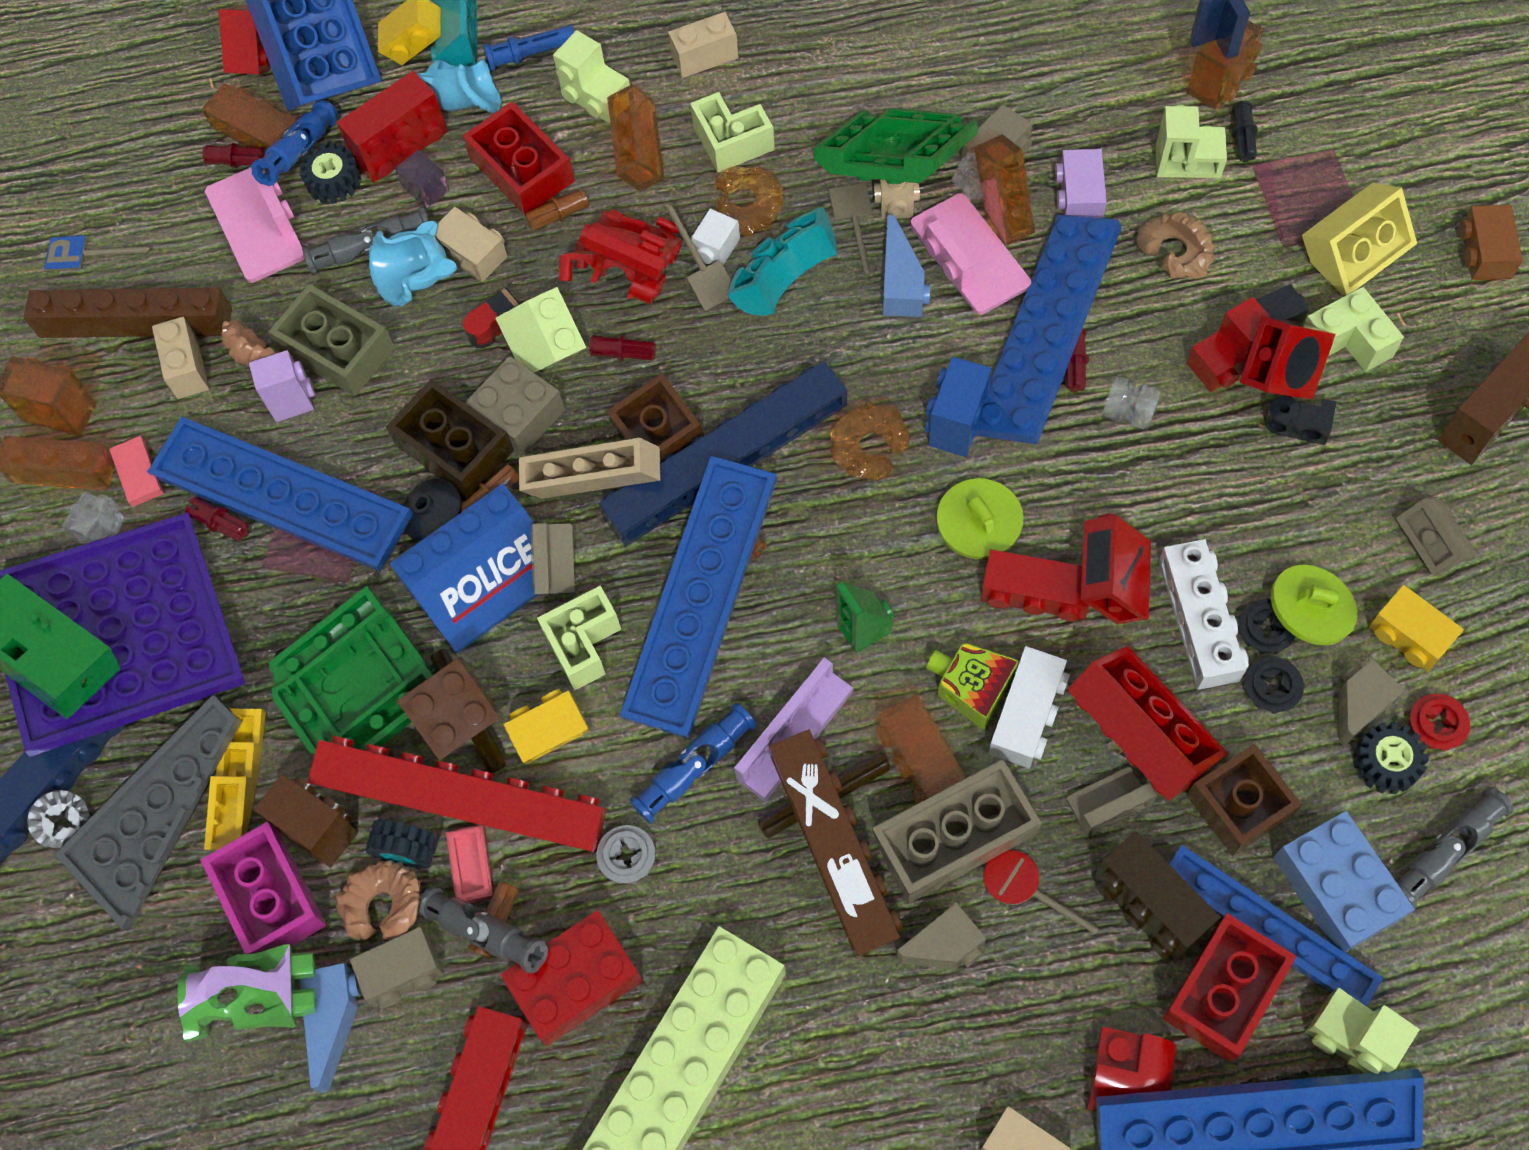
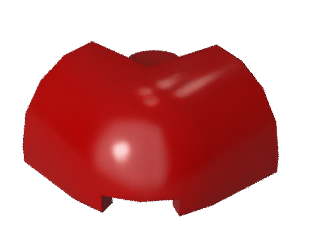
M1101 1027L1086 1110L1097 1112L1096 1097L1171 1090L1177 1045L1167 1039L1147 1033L1138 1035Z

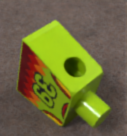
M963 643L954 659L935 650L929 659L926 669L943 677L939 684V697L978 727L985 730L1016 674L1019 661Z

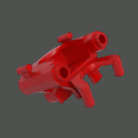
M611 209L610 212L604 210L598 223L594 222L592 225L585 224L579 242L575 245V252H565L559 257V280L572 281V260H575V268H587L588 263L594 269L590 280L593 283H597L601 276L604 277L610 267H619L624 270L627 278L632 282L627 298L630 300L635 298L651 305L654 298L657 299L664 285L666 274L662 272L666 269L667 265L674 264L683 240L674 235L675 233L679 234L675 223L664 217H658L656 225L660 227L656 228L614 209Z

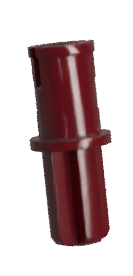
M231 143L229 146L206 145L202 150L203 161L206 165H230L232 168H238L240 165L251 166L256 159L265 156V151L261 147H240L236 143Z
M1082 328L1066 369V388L1072 393L1083 391L1086 388V365L1089 363V356L1086 354V330Z
M592 335L589 352L590 356L618 358L621 362L624 361V358L653 360L656 355V344L654 342L626 340L625 335H621L620 338Z
M193 497L189 500V503L199 508L198 510L188 505L185 507V513H189L190 518H194L207 525L208 530L211 532L219 531L236 541H241L244 537L248 536L249 525L228 514L227 509L224 507H215L199 497Z

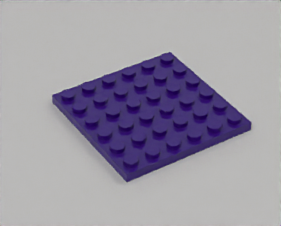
M189 513L0 571V579L5 574H9L109 646L121 668L68 719H65L6 675L24 750L29 757L246 684ZM20 653L14 660L16 661L23 653Z

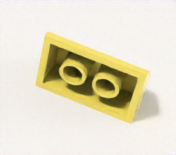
M1374 182L1302 234L1310 263L1342 296L1357 290L1417 244L1402 187Z

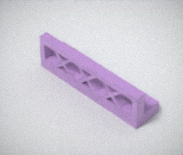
M825 657L821 660L734 767L737 781L765 802L781 783L768 753L769 745L810 729L813 738L818 737L853 693L852 686L833 674L832 662Z

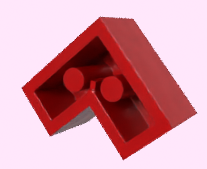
M236 5L219 9L223 72L262 74L270 71V63L248 5Z
M1254 297L1226 312L1219 331L1191 348L1186 364L1210 392L1215 391L1221 386L1228 388L1239 379L1246 365L1261 317H1270Z

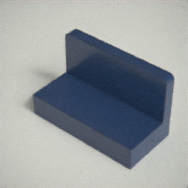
M1200 0L1189 40L1191 46L1195 47L1215 40L1225 59L1238 56L1250 15L1244 0Z

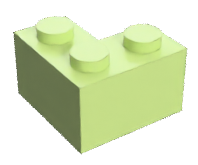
M578 30L553 54L562 96L568 102L577 103L585 108L593 117H600L610 123L632 100L629 79L606 66L601 44Z
M719 92L690 103L693 127L718 173L775 150L773 125L761 104L731 115Z
M1165 106L1155 146L1157 177L1221 178L1227 160L1225 127H1199V111L1197 106Z
M1364 287L1308 315L1304 323L1335 333L1329 355L1346 347L1365 372L1393 358L1404 338Z
M600 585L537 618L549 645L574 691L606 675L593 644L621 630L617 614Z
M1337 988L1328 995L1305 1032L1313 1037V1044L1320 1050L1330 1055L1336 1053L1348 1062L1347 1067L1354 1074H1379V1072L1389 1073L1396 1069L1420 1029L1385 1005L1372 1011L1342 989Z

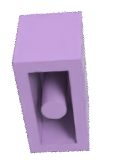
M1102 149L1063 150L1061 163L1055 164V182L1061 183V190L1057 192L1058 210H1063V215L1103 218L1107 201Z
M288 350L249 362L256 391L276 422L314 410L311 397L316 396L313 384L309 377L306 378L300 360L294 362Z

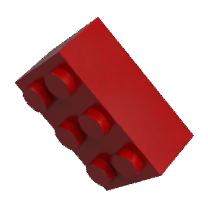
M411 71L336 122L347 149L352 152L358 167L373 183L389 175L392 170L405 161L414 158L418 152L431 143L438 141L448 132L434 91L414 71Z
M513 101L462 135L470 160L525 217L527 212L540 207L575 182L570 159Z
M598 910L546 944L548 955L538 971L527 973L517 963L500 974L536 1035L546 1046H549L643 982Z
M1226 913L1218 922L1162 1019L1231 1063L1241 1055L1297 956Z

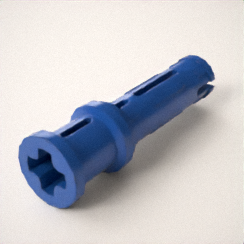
M572 24L521 39L511 36L507 37L505 42L490 46L488 43L483 44L490 71H495L497 66L512 62L520 64L523 61L522 58L560 48L574 33Z

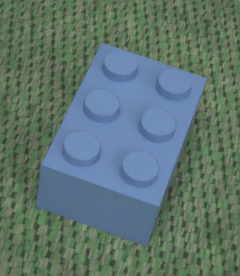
M1347 811L1286 844L1273 857L1328 941L1345 953L1401 921L1415 910Z

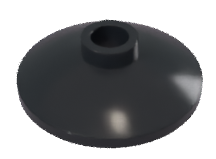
M441 478L429 479L416 486L403 504V506L410 508L413 513L404 529L405 533L412 539L420 542L460 514L462 500L457 487L448 480Z

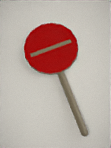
M1008 850L987 862L984 869V885L988 893L996 901L1006 905H1019L1034 896L1090 932H1098V928L1037 890L1039 870L1035 862L1028 855L1016 850Z

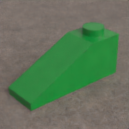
M845 582L836 585L837 627L855 653L892 632V619L894 615L885 600L879 601L872 591Z

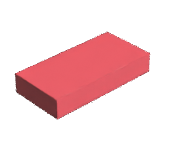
M141 436L109 448L127 501L132 507L164 494L160 481L147 472L153 462L146 443Z
M477 825L446 832L455 898H460L468 903L492 899L494 888L484 827Z

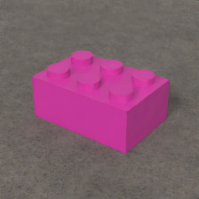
M269 822L262 824L200 859L245 954L263 952L284 944H290L291 947L327 926L281 833Z

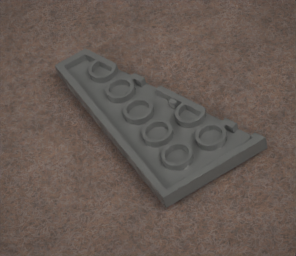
M212 695L54 854L123 930L129 931L208 785L210 776L215 772L242 722L215 695Z

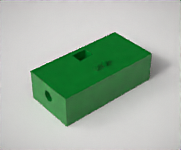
M5 574L0 579V670L58 714L68 719L121 668L109 646L12 576Z

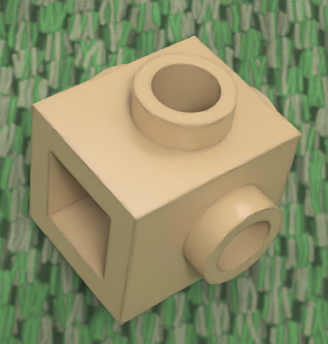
M880 179V183L874 184V203H880L881 219H887L888 215H894L896 219L913 218L914 201H920V187L918 183L888 184L886 180Z

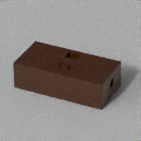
M1529 332L1458 408L1438 439L1441 444L1470 465L1474 464L1524 407L1529 409Z

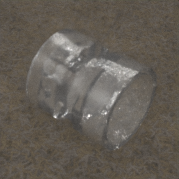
M1116 375L1102 417L1117 422L1127 419L1130 426L1148 431L1162 389L1147 384L1136 387L1134 380Z

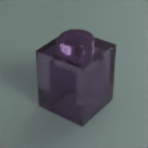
M419 149L395 168L402 188L425 208L429 207L433 202L440 200L449 190L443 170Z

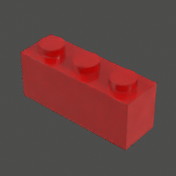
M990 549L981 601L988 602L990 606L995 608H1007L1008 606L1021 608L1026 613L1033 615L1043 613L1054 614L1066 621L1085 620L1090 607L1081 600L1082 566Z

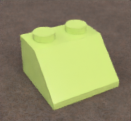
M558 287L527 300L495 318L515 360L533 373L575 355L586 348Z

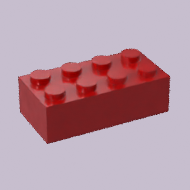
M1129 646L1093 661L1067 689L1075 698L1077 705L1082 710L1088 712L1100 725L1103 734L1120 747L1125 753L1127 760L1132 765L1138 767L1150 780L1153 789L1163 795L1168 801L1191 788L1195 782L1209 774L1229 755Z

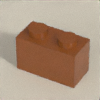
M1512 205L1471 206L1464 220H1461L1459 226L1460 238L1464 239L1466 246L1464 262L1465 266L1470 268L1471 279H1512L1523 262Z

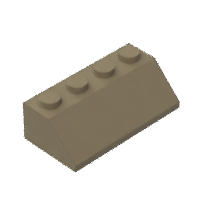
M1002 759L873 827L872 831L893 879L909 904L1038 835L1042 823Z

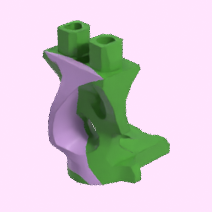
M284 944L255 954H237L227 958V966L211 967L205 971H201L200 967L194 965L184 966V971L178 980V1009L183 1027L184 1041L189 1042L209 1037V1023L213 1020L233 1021L235 1030L259 1027H296V1017L317 1012L315 989L295 990V979L315 977V958L313 953H293L290 944ZM258 966L261 967L262 971L247 967ZM230 987L236 989L237 996L233 1001L227 1004L219 1003L218 997L224 989ZM256 1004L263 1005L264 1010L261 1013L253 1015L247 1013Z

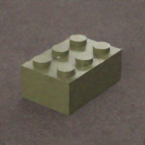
M311 284L306 286L268 331L279 352L288 350L290 355L293 356L294 361L300 360L304 367L353 396L359 393L395 349L385 327Z

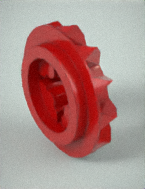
M1444 694L1426 695L1420 698L1409 712V727L1413 729L1414 733L1417 732L1421 736L1418 740L1423 743L1425 742L1428 750L1435 748L1445 752L1459 747L1469 735V715L1463 705L1450 696ZM1443 712L1442 723L1448 727H1443L1436 734L1434 733V723L1429 721V719L1434 720L1437 715Z

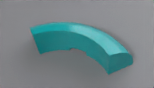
M823 206L787 223V231L776 239L766 238L750 253L753 259L745 269L739 267L731 281L727 294L739 309L748 314L759 316L774 314L780 297L794 280L814 265L837 255L835 235Z

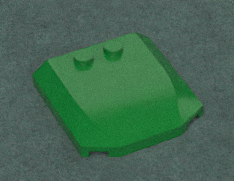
M894 108L885 109L883 114L875 117L874 115H868V110L860 111L814 147V160L829 174L854 176L860 181L882 179L886 180L888 184H901L904 182L919 184L937 171L978 134V125L975 120H972L967 125L961 123V116L953 113Z
M365 586L269 662V670L273 671L274 687L271 688L273 701L312 755H315L318 741L331 742L332 735L354 740L352 748L364 751L367 744L381 747L411 723V720L397 700L435 674L385 604L368 586Z

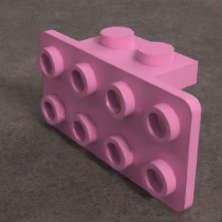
M250 167L206 187L205 193L248 282L254 283L305 259L302 246L289 219L294 218V215L286 199L280 202L277 197L283 194L277 182L272 186L260 184L253 177Z
M962 193L956 194L911 219V228L925 245L928 253L934 257L943 269L946 277L953 282L976 314L983 315L1027 291L1031 285V279L966 195Z

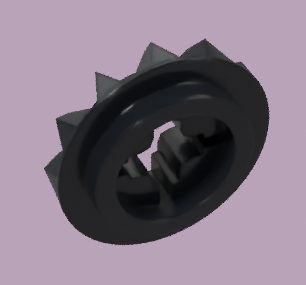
M1262 599L1250 603L1242 611L1238 620L1239 635L1243 636L1247 647L1259 650L1260 654L1267 652L1276 655L1280 651L1289 648L1296 637L1281 624L1273 610L1270 599ZM1270 616L1271 628L1276 631H1271L1267 638H1264L1263 628L1258 625H1262Z
M1267 657L1256 661L1247 671L1244 681L1247 699H1251L1257 705L1258 710L1265 709L1271 711L1272 714L1291 710L1299 703L1304 692L1303 678L1298 669L1290 662L1277 657ZM1278 675L1281 676L1278 688L1282 692L1276 690L1268 696L1266 694L1268 692V684L1264 681L1272 682Z

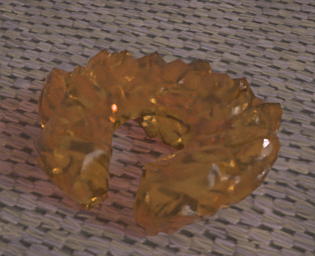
M734 166L722 171L715 179L714 187L725 194L716 201V211L738 220L740 234L750 237L753 232L770 229L771 223L778 218L777 215L780 212V208L784 205L783 187L779 185V180L774 174L760 167ZM739 188H747L754 192L756 199L750 206L739 207L728 202L727 194Z
M866 402L864 407L857 406L855 410L849 411L846 417H840L839 422L835 423L834 431L830 433L832 447L829 451L833 455L832 459L839 467L846 469L847 474L856 476L859 479H873L877 481L882 478H888L889 474L894 470V466L885 455L872 456L864 453L859 444L861 438L870 433L878 434L891 447L890 454H900L905 452L909 444V434L907 427L903 423L901 413L891 405H880L877 407L870 402Z

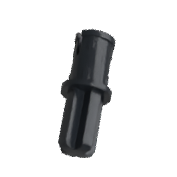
M1239 101L1232 107L1234 120L1232 136L1236 139L1237 155L1242 162L1254 160L1257 156L1255 136L1257 135L1258 128L1254 124L1253 106L1249 101Z

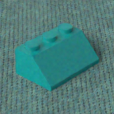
M431 0V2L441 7V37L435 40L436 46L431 47L432 62L440 59L454 66H459V64L472 66L478 62L477 0Z

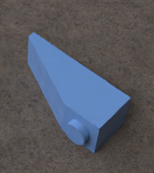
M888 215L883 316L922 317L923 304H930V285L924 284V270L894 215Z
M345 963L315 969V977L300 979V989L314 988L316 992L317 1012L305 1015L303 1018L311 1089L320 1093L329 1092L358 1009L357 996L362 993L354 970Z

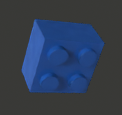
M956 357L951 358L948 369L942 367L936 385L939 388L936 397L931 396L926 410L928 419L925 432L929 433L928 446L963 457L968 456L975 436L972 426H976L982 410L983 400L987 399L992 368Z

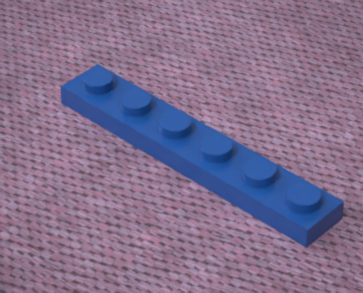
M1180 846L1169 865L1220 916V919L1226 913L1230 914L1296 955L1297 957L1291 967L1330 993L1340 988L1367 1007L1384 979L1382 976L1185 846Z

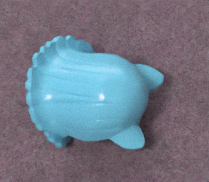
M438 59L428 67L426 73H417L434 91L440 109L458 111L479 106L490 113H496L500 110L502 100L495 84L492 82L493 79L489 74L488 64L483 59L472 66H464L463 64L454 66Z
M435 221L424 222L416 231L398 232L389 238H385L382 231L376 232V235L373 237L368 256L370 276L374 286L377 287V292L392 306H403L412 300L411 292L429 288L438 280L451 276L457 270L456 263L447 259L444 248L435 238L438 228Z

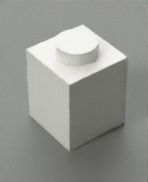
M709 209L691 237L692 243L705 264H711L720 260L724 265L740 240L738 220L712 209Z

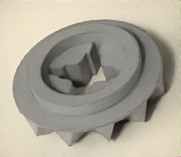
M56 790L44 794L35 801L29 811L27 824L30 834L38 843L46 848L60 849L89 820L90 814L86 803L78 795L65 790ZM66 810L65 817L72 825H60L57 830H53L54 823L45 815L59 816L62 811Z
M631 825L618 826L608 831L600 840L596 853L597 863L606 878L617 884H635L636 881L648 876L650 869L655 863V846L650 836L644 830ZM621 842H625L630 852L637 851V855L631 857L632 863H630L631 868L629 869L623 860H616V857L622 854L621 848L623 846Z

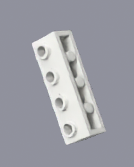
M1206 539L1164 547L1159 558V565L1197 690L1239 682L1246 668H1248V656L1245 649L1239 647L1236 638L1238 634L1237 621L1233 614L1229 615L1226 606L1228 601L1227 590L1224 583H1219L1216 574L1218 564L1214 551H1209Z

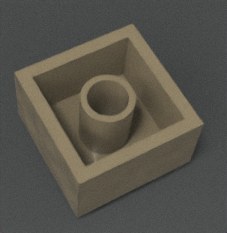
M510 356L465 402L506 431L514 452L521 457L565 411L559 390Z

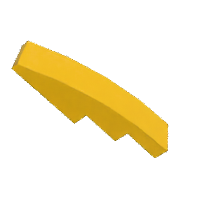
M229 708L242 722L216 768V776H210L204 850H218L247 833L263 747L266 711L263 709Z

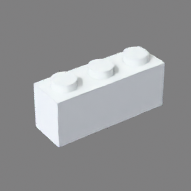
M1025 646L990 744L989 755L1029 769L1033 758L1041 760L1048 740L1041 737L1045 725L1053 726L1059 706L1053 705L1056 693L1064 694L1070 674L1064 673L1067 660Z

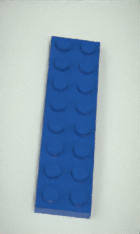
M1057 216L1032 277L1031 285L1028 287L991 378L988 396L986 400H983L976 426H972L976 436L1038 444L1121 231L1119 219Z
M182 416L147 471L150 475L164 483L379 572L383 569L413 515L408 507Z
M710 456L620 713L622 719L686 739L690 738L777 481L775 473Z
M1418 1069L1391 1071L1389 1073L1379 1072V1074L1362 1073L1096 1097L1098 1150H1402L1422 1148L1424 1077Z

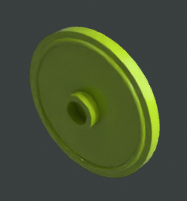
M969 479L954 485L944 494L937 510V528L943 541L954 552L971 559H988L990 549L1007 552L1019 539L1023 527V510L1015 494L1001 483L989 479Z
M1295 565L1284 570L1273 583L1271 589L1273 610L1281 624L1297 638L1311 644L1325 646L1341 642L1353 631L1357 622L1356 602L1347 586L1331 572L1313 565Z

